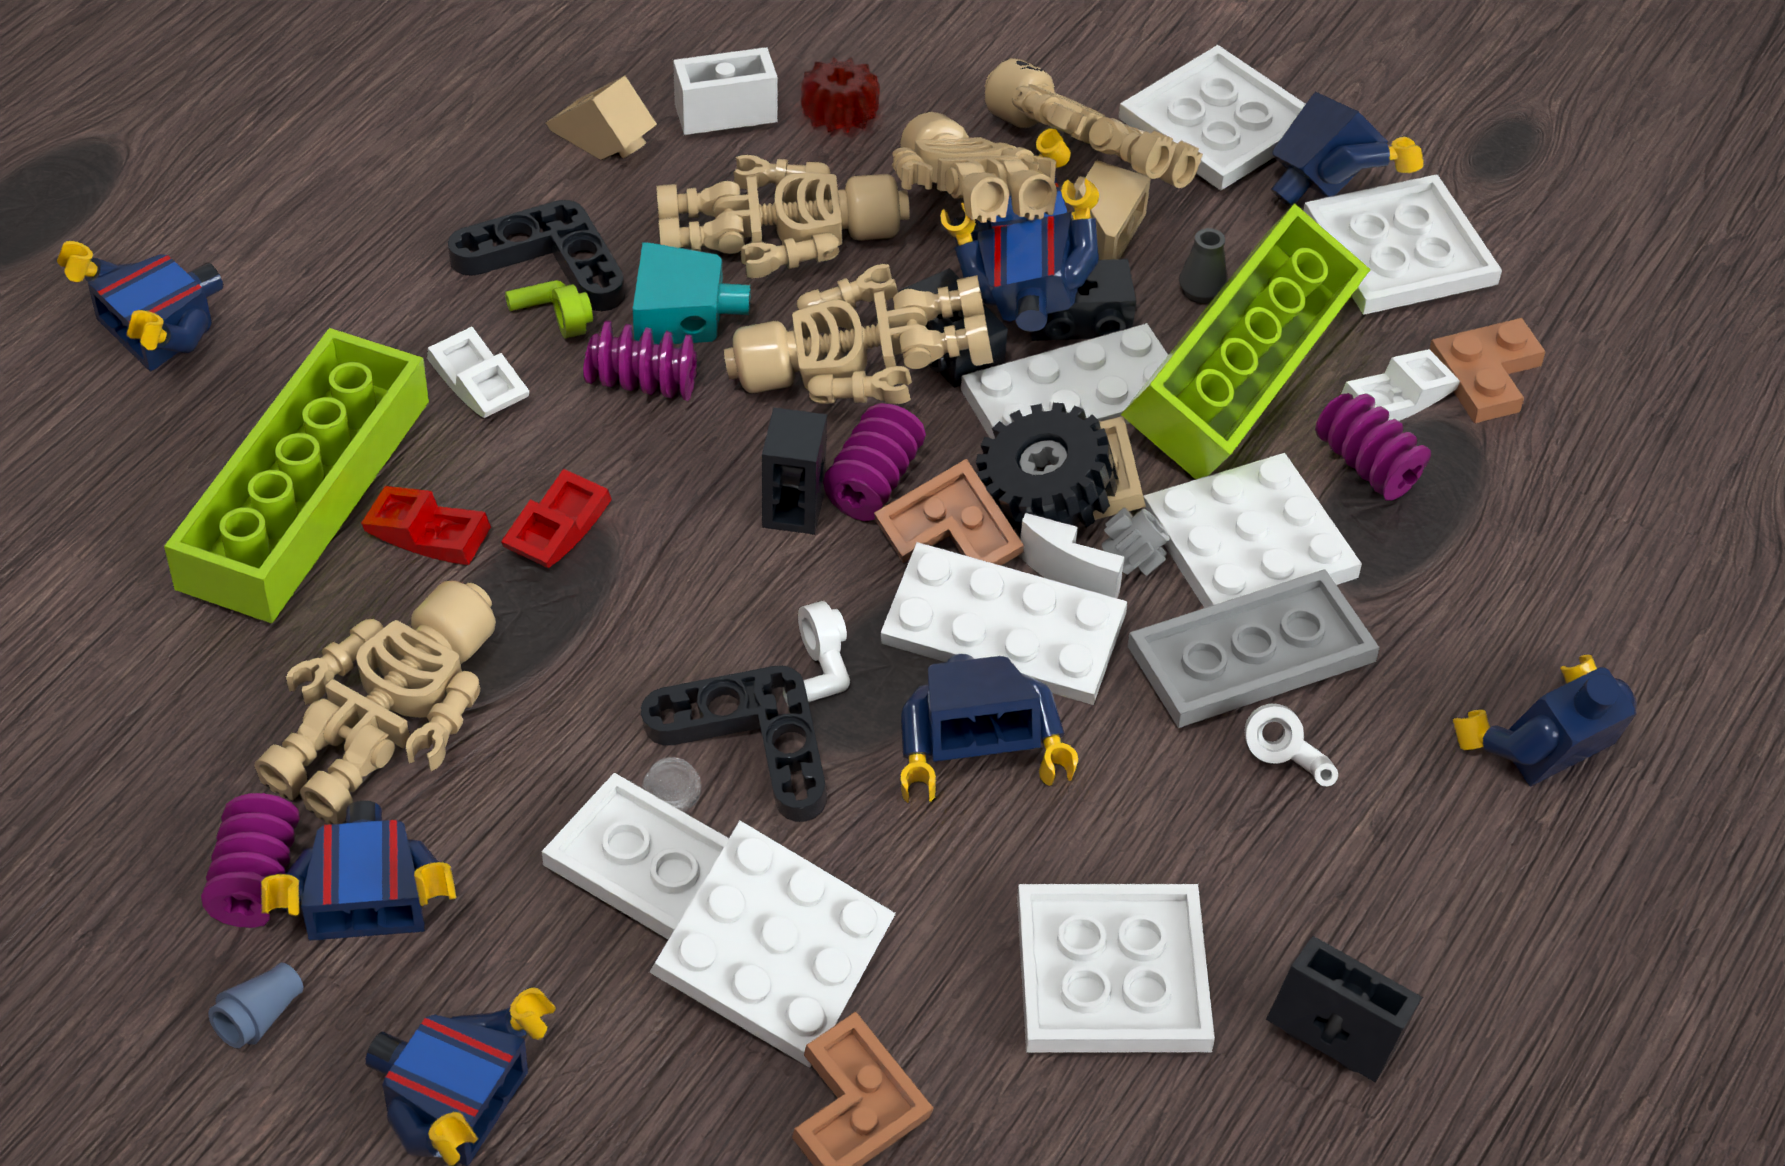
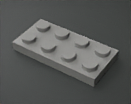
M1326 569L1129 633L1128 640L1129 650L1178 728L1374 663L1379 652V646Z

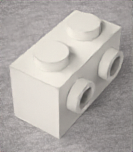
M767 47L673 60L675 107L684 135L777 122L778 77Z

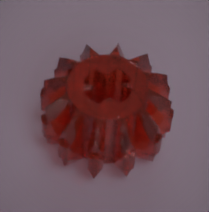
M832 56L830 63L815 62L813 70L804 72V79L801 82L800 105L803 108V115L810 117L812 126L825 125L828 133L834 129H842L848 134L851 127L865 129L868 120L876 118V113L879 109L880 84L878 83V76L870 73L869 64L855 65L852 57L844 62L838 61Z

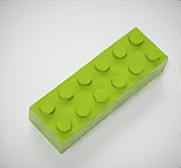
M1294 203L1263 236L1121 415L1193 478L1197 480L1209 476L1236 449L1371 269Z
M329 328L165 544L164 548L174 590L273 623L429 403L423 357Z

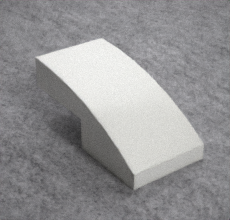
M473 327L428 347L427 359L437 373L466 405L483 418L529 396L528 388L502 353L494 356Z
M1428 349L1392 357L1385 373L1347 381L1341 394L1349 393L1353 395V398L1365 393L1370 394L1375 398V407L1382 406L1389 411L1388 420L1396 419L1400 421L1422 411L1455 391L1460 380Z
M1025 513L1022 520L1020 538L1024 545V552L1019 557L1046 579L1118 598L1124 564L1123 556L1076 544L1078 529L1076 526Z

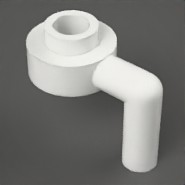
M825 601L800 607L798 623L803 643L811 658L815 661L819 660L824 673L823 675L803 680L808 702L846 691L850 685V678L840 654L841 642L845 641L847 637L846 626L838 609L831 610ZM783 687V696L788 705L787 694Z
M1266 704L1251 713L1246 721L1244 734L1248 747L1257 758L1268 763H1282L1291 759L1310 772L1322 786H1331L1337 781L1338 771L1327 756L1303 740V726L1291 709L1280 704ZM1270 722L1280 723L1284 729L1282 737L1273 742L1265 740L1262 731L1266 724Z

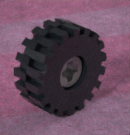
M1053 402L1051 411H1044L1041 403L1031 405L1032 414L1022 416L1020 410L1009 414L1012 423L1007 426L999 421L992 428L995 439L984 437L980 445L983 454H977V474L1013 530L1017 527L1020 537L1022 520L1025 513L1072 526L1081 522L1087 528L1095 522L1093 515L1095 510L1102 514L1110 507L1107 496L1115 497L1117 492L1115 479H1118V472L1105 429H1101L1099 420L1093 414L1086 418L1084 409L1075 405L1070 413H1067L1064 403ZM1048 461H1050L1051 464H1054V463H1055V465H1047V464H1048ZM1047 465L1044 471H1037V467Z

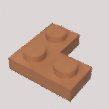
M1522 318L1432 339L1430 350L1460 380L1457 389L1453 392L1474 424L1520 412L1524 397L1508 374L1542 366L1545 350Z
M967 459L874 513L875 521L903 563L910 560L917 542L933 546L949 536L961 555L1000 566L1024 552L1023 543Z
M854 1012L806 1045L804 1051L805 1058L838 1098L794 1129L792 1139L813 1166H862L930 1118L933 1111L932 1105L857 1012Z

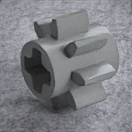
M1124 507L1105 523L1107 527L1104 531L1110 537L1102 543V548L1105 552L1124 557L1123 573L1128 575L1135 568L1139 567L1143 574L1147 576L1166 560L1164 556L1167 553L1161 546L1170 538L1159 521L1146 509H1142L1133 517Z

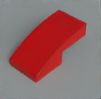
M563 468L540 503L529 500L502 539L503 547L550 568L584 537L612 501L609 490Z
M384 486L361 523L364 531L392 545L433 559L464 565L470 564L491 529L488 517L483 511L440 507L437 505L432 491Z

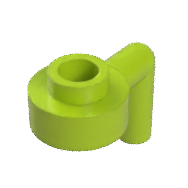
M555 280L505 292L509 311L552 302L560 332L565 339L586 334V323L593 322L589 297L586 292L578 293L574 284L565 286L563 282Z

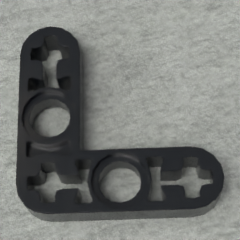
M558 200L467 226L455 231L448 240L451 267L462 275H480L553 253L570 284L576 286L578 293H587L593 311H609L618 307L623 302L625 293L622 270L586 210L577 202ZM517 233L530 236L527 240L519 242L506 239L509 235ZM583 250L595 254L589 259L582 260L571 257L572 253ZM598 275L601 286L598 283L593 284V277Z
M785 665L770 666L667 686L654 690L645 697L641 705V718L645 732L654 743L663 746L678 745L761 728L775 804L779 813L786 819L795 822H806L816 818L823 812L827 804L825 778L805 683L801 674L794 668ZM784 687L787 694L789 714L778 715L773 689ZM722 695L735 697L740 702L738 708L726 716H719L708 710L710 703ZM692 703H697L700 719L693 720ZM666 709H672L674 713V722L669 724H663L661 719V711ZM788 732L801 734L806 739L804 746L794 753L780 752L774 747V743L778 737ZM802 770L804 786L807 791L806 799L796 800L790 772Z

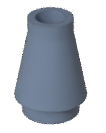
M279 963L271 970L219 993L216 996V1004L208 1012L213 1029L225 1043L233 1048H241L246 1043L251 1045L258 1043L290 1002L303 992L302 980L291 966L286 963Z

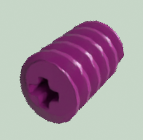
M605 320L599 334L594 333L588 342L583 365V377L585 383L592 384L599 376L602 385L610 388L620 379L622 389L627 391L634 390L640 381L642 392L649 395L656 392L660 385L662 395L671 399L680 388L683 400L689 401L696 379L697 352L694 351L691 335H686L681 346L675 348L672 332L666 331L658 345L654 344L651 328H645L640 340L635 341L633 339L632 326L625 324L618 338L613 336L612 322Z
M1365 393L1353 398L1352 394H1341L1332 399L1322 410L1315 427L1317 437L1328 443L1333 452L1340 456L1342 455L1344 462L1348 466L1355 468L1357 474L1362 479L1369 481L1374 491L1383 494L1385 501H1393L1402 497L1422 475L1423 470L1429 463L1431 450L1425 445L1416 446L1417 437L1413 433H1402L1403 424L1399 420H1388L1389 411L1382 406L1375 407L1376 402L1372 395Z
M880 403L870 406L861 416L860 422L852 430L851 436L843 444L842 450L836 455L833 465L825 473L823 480L824 489L832 504L842 513L853 519L861 521L874 520V513L889 501L891 492L900 482V477L906 473L909 463L917 455L918 448L924 444L926 436L924 425L914 414L894 404Z
M248 793L235 797L225 805L221 816L222 823L216 835L217 843L211 855L212 863L206 874L207 883L202 891L201 901L203 908L214 919L235 927L254 928L265 926L270 920L269 912L268 914L262 913L261 881L271 875L286 874L285 867H287L291 859L289 848L292 847L295 841L294 828L299 823L300 813L298 808L290 801L279 796L265 793Z

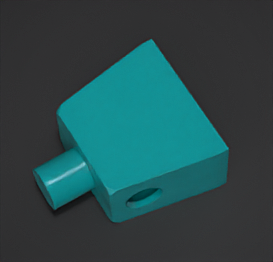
M642 243L633 303L635 341L640 340L645 328H651L654 344L658 345L666 331L672 332L673 344H682L686 335L692 336L693 343L712 342L718 335L720 314H750L751 285L723 283L722 259L718 255L654 243Z

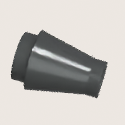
M1205 228L1196 233L1192 249L1179 275V283L1184 295L1196 303H1210L1228 281L1224 250L1225 236L1216 229Z

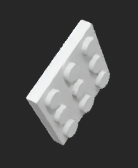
M1216 45L1120 103L1118 118L1130 127L1149 133L1155 130L1173 138V142L1184 141L1200 148L1198 152L1203 153L1196 173L1222 191L1274 157L1273 149L1305 106V103L1219 45Z
M1437 174L1305 202L1303 211L1371 269L1351 295L1363 315L1499 284L1502 269Z
M1285 453L1143 496L1146 507L1142 509L1149 511L1166 530L1170 539L1164 546L1204 608L1326 569L1336 585L1359 578L1362 563Z
M739 821L654 963L650 973L810 1068L812 1065L804 1056L806 1045L835 1026L896 913L742 821Z
M1198 884L1018 885L1017 904L1026 1053L1212 1052L1215 1038Z

